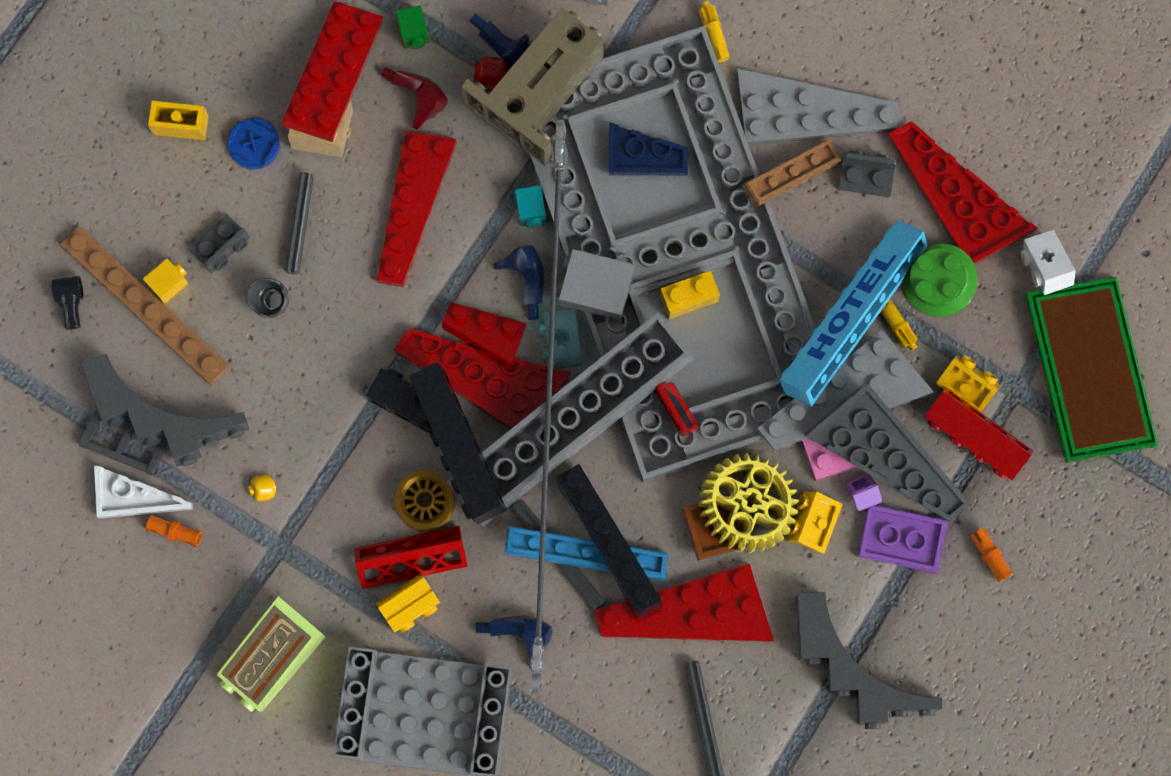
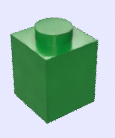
M421 5L396 11L405 49H419L424 47L426 43H430Z

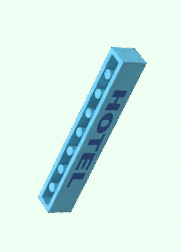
M896 220L893 226L887 229L883 240L877 248L871 251L869 259L863 267L857 270L855 278L850 285L843 289L839 300L827 311L825 319L819 327L813 330L811 338L806 345L799 349L792 364L783 371L780 382L786 395L811 407L910 272L916 259L928 247L923 230Z

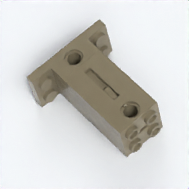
M561 8L489 95L487 94L488 90L479 82L474 84L467 79L461 86L464 104L546 166L552 159L550 137L542 130L603 58V36L596 28L592 26L588 28L584 25L582 19L575 12H567Z

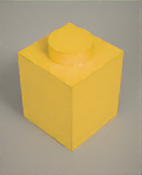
M168 258L143 278L164 304L189 284L184 278L187 272L178 262L172 264Z

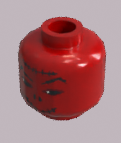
M482 57L480 62L475 64L473 83L479 82L488 91H492L510 70V68H507L506 60L503 58Z

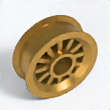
M419 470L407 475L399 483L395 492V507L400 518L407 526L417 531L430 532L441 528L450 520L455 508V496L442 475L430 470ZM426 482L425 489H422L420 483ZM430 483H433L435 485L432 487L431 490H429ZM416 484H417V487H418V489H419L418 491H415V490L412 488V487L415 486ZM439 488L442 490L441 492L435 494V492ZM411 492L414 495V497L407 496V493ZM422 495L432 497V503L428 507L418 505V499ZM445 497V501L437 500L439 498ZM405 501L413 502L411 504L405 505ZM436 505H437V506H443L442 511L439 510V509L436 507ZM414 509V511L411 514H409L408 510ZM431 511H435L438 515L433 518ZM421 512L420 519L415 518ZM425 513H428L430 519L424 520Z

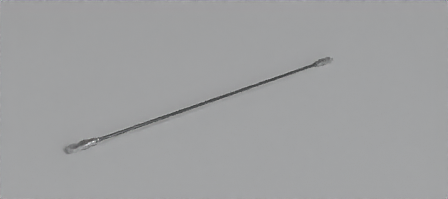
M557 120L556 139L553 143L556 186L536 637H534L530 658V669L533 672L531 678L533 694H541V674L544 671L545 663L541 629L561 172H563L567 152L565 141L566 123H564V120Z

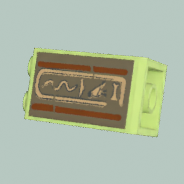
M278 596L218 672L217 676L222 679L219 684L230 694L236 691L243 697L239 702L251 712L254 709L262 712L326 637Z

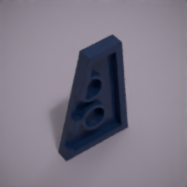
M609 122V175L688 176V147L660 138L655 139L643 135L639 131L628 130Z

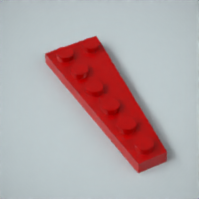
M405 131L377 283L404 287L416 255L417 247L422 239L425 225L441 188V182L457 143L456 139Z

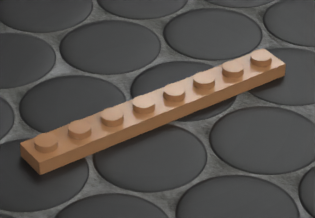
M80 226L60 244L211 386L230 368L216 352Z

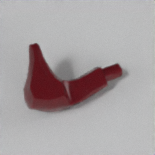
M387 67L383 69L382 77L392 81L394 86L409 89L417 95V110L412 123L414 129L418 130L425 121L443 111L446 107L448 98L441 88L429 78L397 70L395 72Z

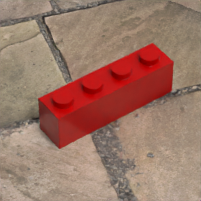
M947 387L924 416L929 419L927 423L937 431L942 429L950 435L949 439L959 447L964 445L971 450V456L981 463L986 461L993 466V472L1002 479L1006 480L1008 477L1010 480H1013L1033 453L1031 448Z

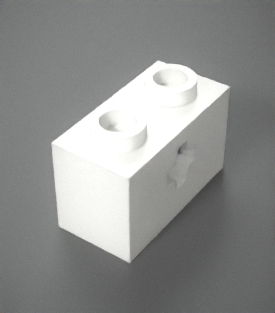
M1054 230L1024 239L1023 251H1021L1022 261L1025 266L1030 267L1032 280L1036 287L1040 286L1044 295L1074 285L1075 269Z

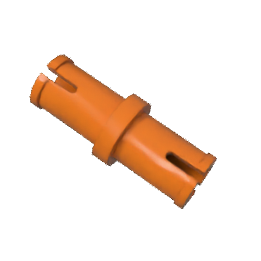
M151 515L146 524V531L165 536L172 542L178 540L194 547L199 546L203 536V531L183 526L180 521L174 520L171 522L155 517V515Z
M985 527L970 536L983 556L981 557L983 563L987 562L998 583L1013 575V572H1011L1001 556L1002 551L1000 547L996 548Z

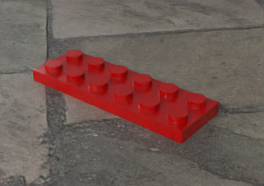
M337 1L333 2L285 113L282 126L333 142L383 23V16Z

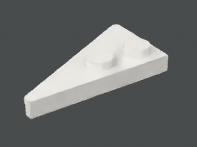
M94 466L96 512L99 519L193 510L192 503L183 498L160 491L139 481H134L100 466Z

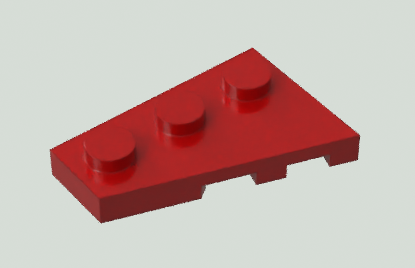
M450 302L442 323V329L467 344L473 343L483 349L485 355L490 358L492 356L504 362L503 365L511 370L526 329V323Z

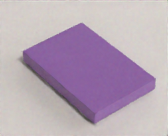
M878 505L868 507L866 509L857 557L937 574L948 520Z

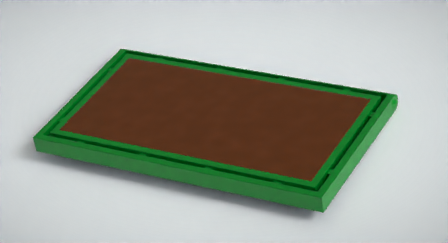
M1117 277L1074 284L1046 295L1043 294L1042 290L1027 292L1025 298L1065 463L1159 446Z

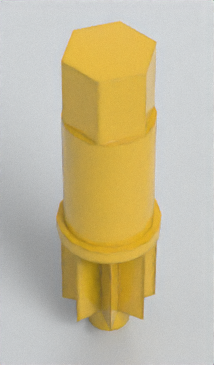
M708 1L701 3L702 8L698 10L703 26L707 30L718 63L725 62L730 59V55L720 26L721 22L719 21L715 6L709 5Z
M889 299L880 313L904 349L909 347L912 351L918 347L916 342L919 339L909 326V323L904 320L894 303Z

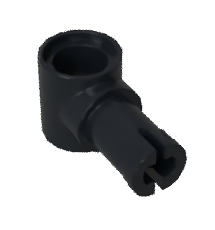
M80 276L52 280L53 297L55 302H59V306L62 307L65 329L81 328L78 305L80 304V299L84 297Z

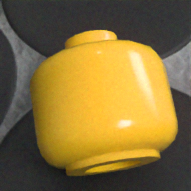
M269 474L253 476L250 480V485L247 486L249 496H254L257 502L272 499L276 493L274 479Z

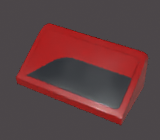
M670 382L658 385L656 394L680 436L685 437L697 430L699 425L675 384Z

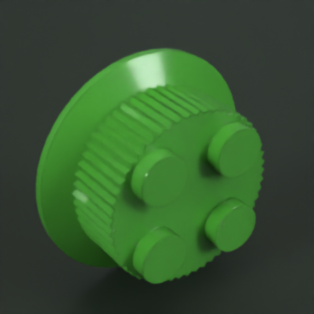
M937 243L928 245L923 254L916 259L910 272L903 280L905 294L917 310L929 316L945 317L958 313L970 303L976 292L978 276L973 261L963 250L950 244Z

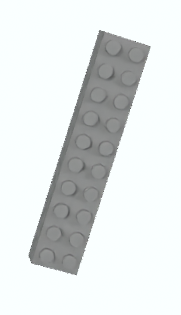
M658 312L552 396L548 475L655 391L658 385L664 384L694 360L691 352ZM546 402L482 452L506 508L543 480ZM452 476V477H450L448 480H446V482H447V484L450 486V488L453 490V492L455 493V491H454V489H453V487H452V485H451V482H450L451 480L454 479L453 476ZM461 494L458 495L457 497L464 504V500ZM495 517L480 523V525L484 527Z

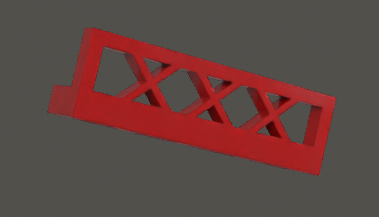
M460 526L354 548L355 564L362 589L412 579L420 573L426 576L468 567ZM459 550L461 559L448 561L443 557L447 552ZM429 557L434 560L430 566L422 567L417 564L420 558ZM401 562L407 565L402 572H395L390 569L395 563ZM375 568L381 571L377 577L366 579L363 570Z

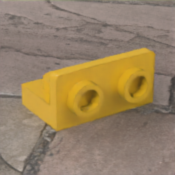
M957 354L936 384L942 389L947 387L982 412L1001 386L997 382L998 378L987 370L984 372L975 367L976 362L966 355L961 357Z
M804 491L798 499L799 502L796 504L798 514L793 518L796 520L795 524L788 526L791 531L787 534L786 541L798 543L814 552L824 554L843 504L817 491Z

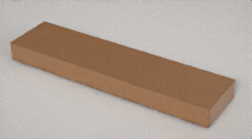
M827 139L745 182L743 188L757 208L840 164L842 158L830 139Z

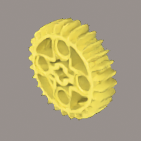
M749 453L742 457V461L738 454L734 455L732 461L729 458L724 459L722 465L720 463L714 467V471L708 473V479L702 483L705 489L699 494V496L705 498L699 503V507L706 508L700 517L709 518L704 527L713 526L714 529L711 532V536L719 533L721 537L718 542L722 543L728 540V549L738 544V552H742L745 546H747L749 553L755 551L756 547L759 552L765 550L766 545L770 549L775 546V541L780 543L784 539L783 535H787L791 531L788 526L795 524L796 520L792 517L798 514V510L792 507L799 500L791 498L797 492V489L788 488L793 480L785 481L783 477L786 474V470L778 473L776 470L779 464L776 463L770 467L768 465L769 458L759 462V454L755 455L752 461L750 460ZM738 471H747L742 483L727 476ZM753 475H759L763 479V484L756 483ZM771 484L776 489L780 500L767 495ZM719 487H725L729 491V497L721 495ZM746 499L750 500L751 507L747 506L748 501ZM717 506L730 511L726 523L721 518ZM768 509H772L778 514L777 520L769 516ZM734 522L741 523L744 527V532L737 531L734 527ZM755 523L770 529L761 535H750Z

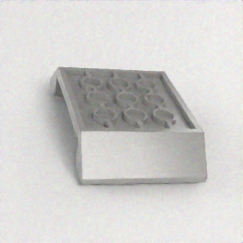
M349 646L332 757L470 776H498L512 667L491 664L477 665L377 652L373 649Z

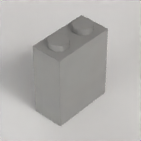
M573 249L571 257L566 256L562 269V271L566 272L564 282L559 281L556 296L559 297V305L621 321L635 271V264Z

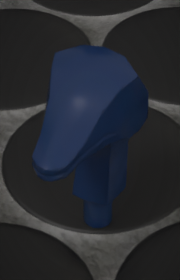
M477 14L469 21L481 31L478 36L501 58L506 60L507 66L510 69L531 45L530 36L527 34L513 40L502 34L491 21L487 23Z
M525 245L516 248L509 256L494 263L493 266L495 270H517L523 275L526 285L524 305L528 307V320H539L538 304H542L544 268L535 247Z
M529 616L493 619L491 623L476 622L475 626L476 633H490L491 637L511 634L522 638L527 646L530 669H533L532 660L535 642H541L543 653L545 647L551 641L553 633L552 626L542 621L541 638H536V618Z

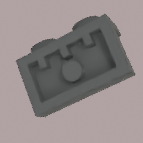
M861 151L844 153L838 190L890 197L897 160L883 154L875 155V157L867 156Z
M226 214L189 251L212 274L215 270L219 271L224 268L229 261L228 258L234 252L242 251L248 244L247 240L250 237L243 228Z

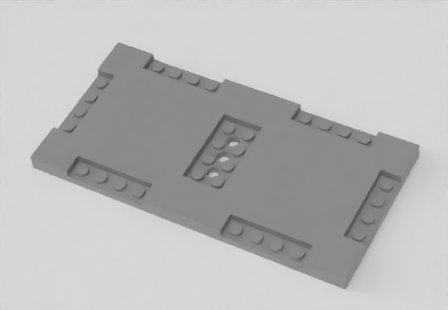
M705 26L601 59L542 130L550 137L552 159L544 166L530 155L553 223L556 170H561L558 240L564 257H571L572 250L575 249L635 264V271L621 321L584 312L600 358L657 312L694 358V360L665 383L672 382L675 384L699 425L697 430L685 437L680 436L658 398L656 390L621 417L643 483L692 467L696 463L764 441L757 428L794 400V398L785 394L780 382L781 375L795 360L797 352L806 345L811 338L813 330L816 328L770 202L768 201L756 208L743 188V184L757 177L759 172ZM557 120H564V123H566L565 152L563 153L562 168H556L555 163ZM609 122L628 130L639 131L641 134L655 139L660 138L688 147V176L609 175ZM696 235H702L706 238L707 244L703 247H696L692 243V238ZM677 243L681 246L682 252L676 256L670 255L667 251L668 245ZM647 251L654 252L657 256V260L652 264H647L642 260V255ZM711 270L720 293L719 302L669 320L660 298L661 288Z

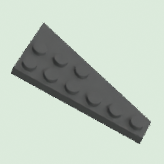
M867 382L861 385L804 434L807 438L824 446L829 451L846 459L880 481L892 486L902 494L909 496L948 521L954 519L970 505L964 495Z

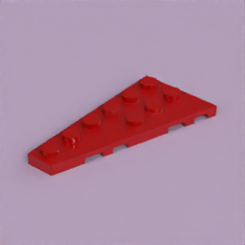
M912 121L888 134V138L953 244L963 250L971 258L974 265L1038 229L1032 222L1029 223L1019 215L1020 212L1013 206L1010 207L999 198L993 189L968 168L965 169L960 165L955 157L950 153L947 154L935 144V140Z
M410 328L394 349L395 353L421 370L439 362L445 369L455 393L509 429H512L546 402L548 367L546 365L534 364L515 357L512 369L510 370L503 365L504 362L494 356L490 358L485 355L481 348L468 346L458 341L446 340L439 336ZM553 369L552 396L561 390L571 372Z
M750 564L657 591L662 600V608L640 621L636 618L627 601L594 610L603 638L774 642Z

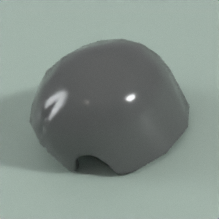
M258 278L250 284L246 291V302L248 307L253 309L257 315L264 318H275L284 313L289 304L288 290L280 281L274 278Z

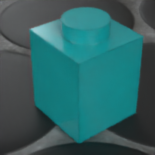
M541 185L515 189L520 225L527 228L540 227L542 223L546 222Z

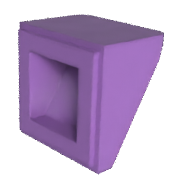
M869 474L845 484V488L858 511L882 502L879 487Z

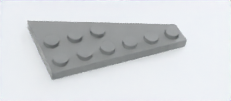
M737 68L743 129L748 145L892 132L901 127L899 104L897 102Z
M882 330L847 357L812 407L794 399L759 426L757 431L773 451L803 441L807 438L804 434L865 382L869 384L889 409L921 397L929 396L934 391Z

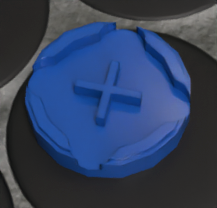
M257 117L238 122L230 130L227 139L228 151L233 160L241 167L250 170L262 169L270 165L277 157L280 149V139L274 126L268 121Z

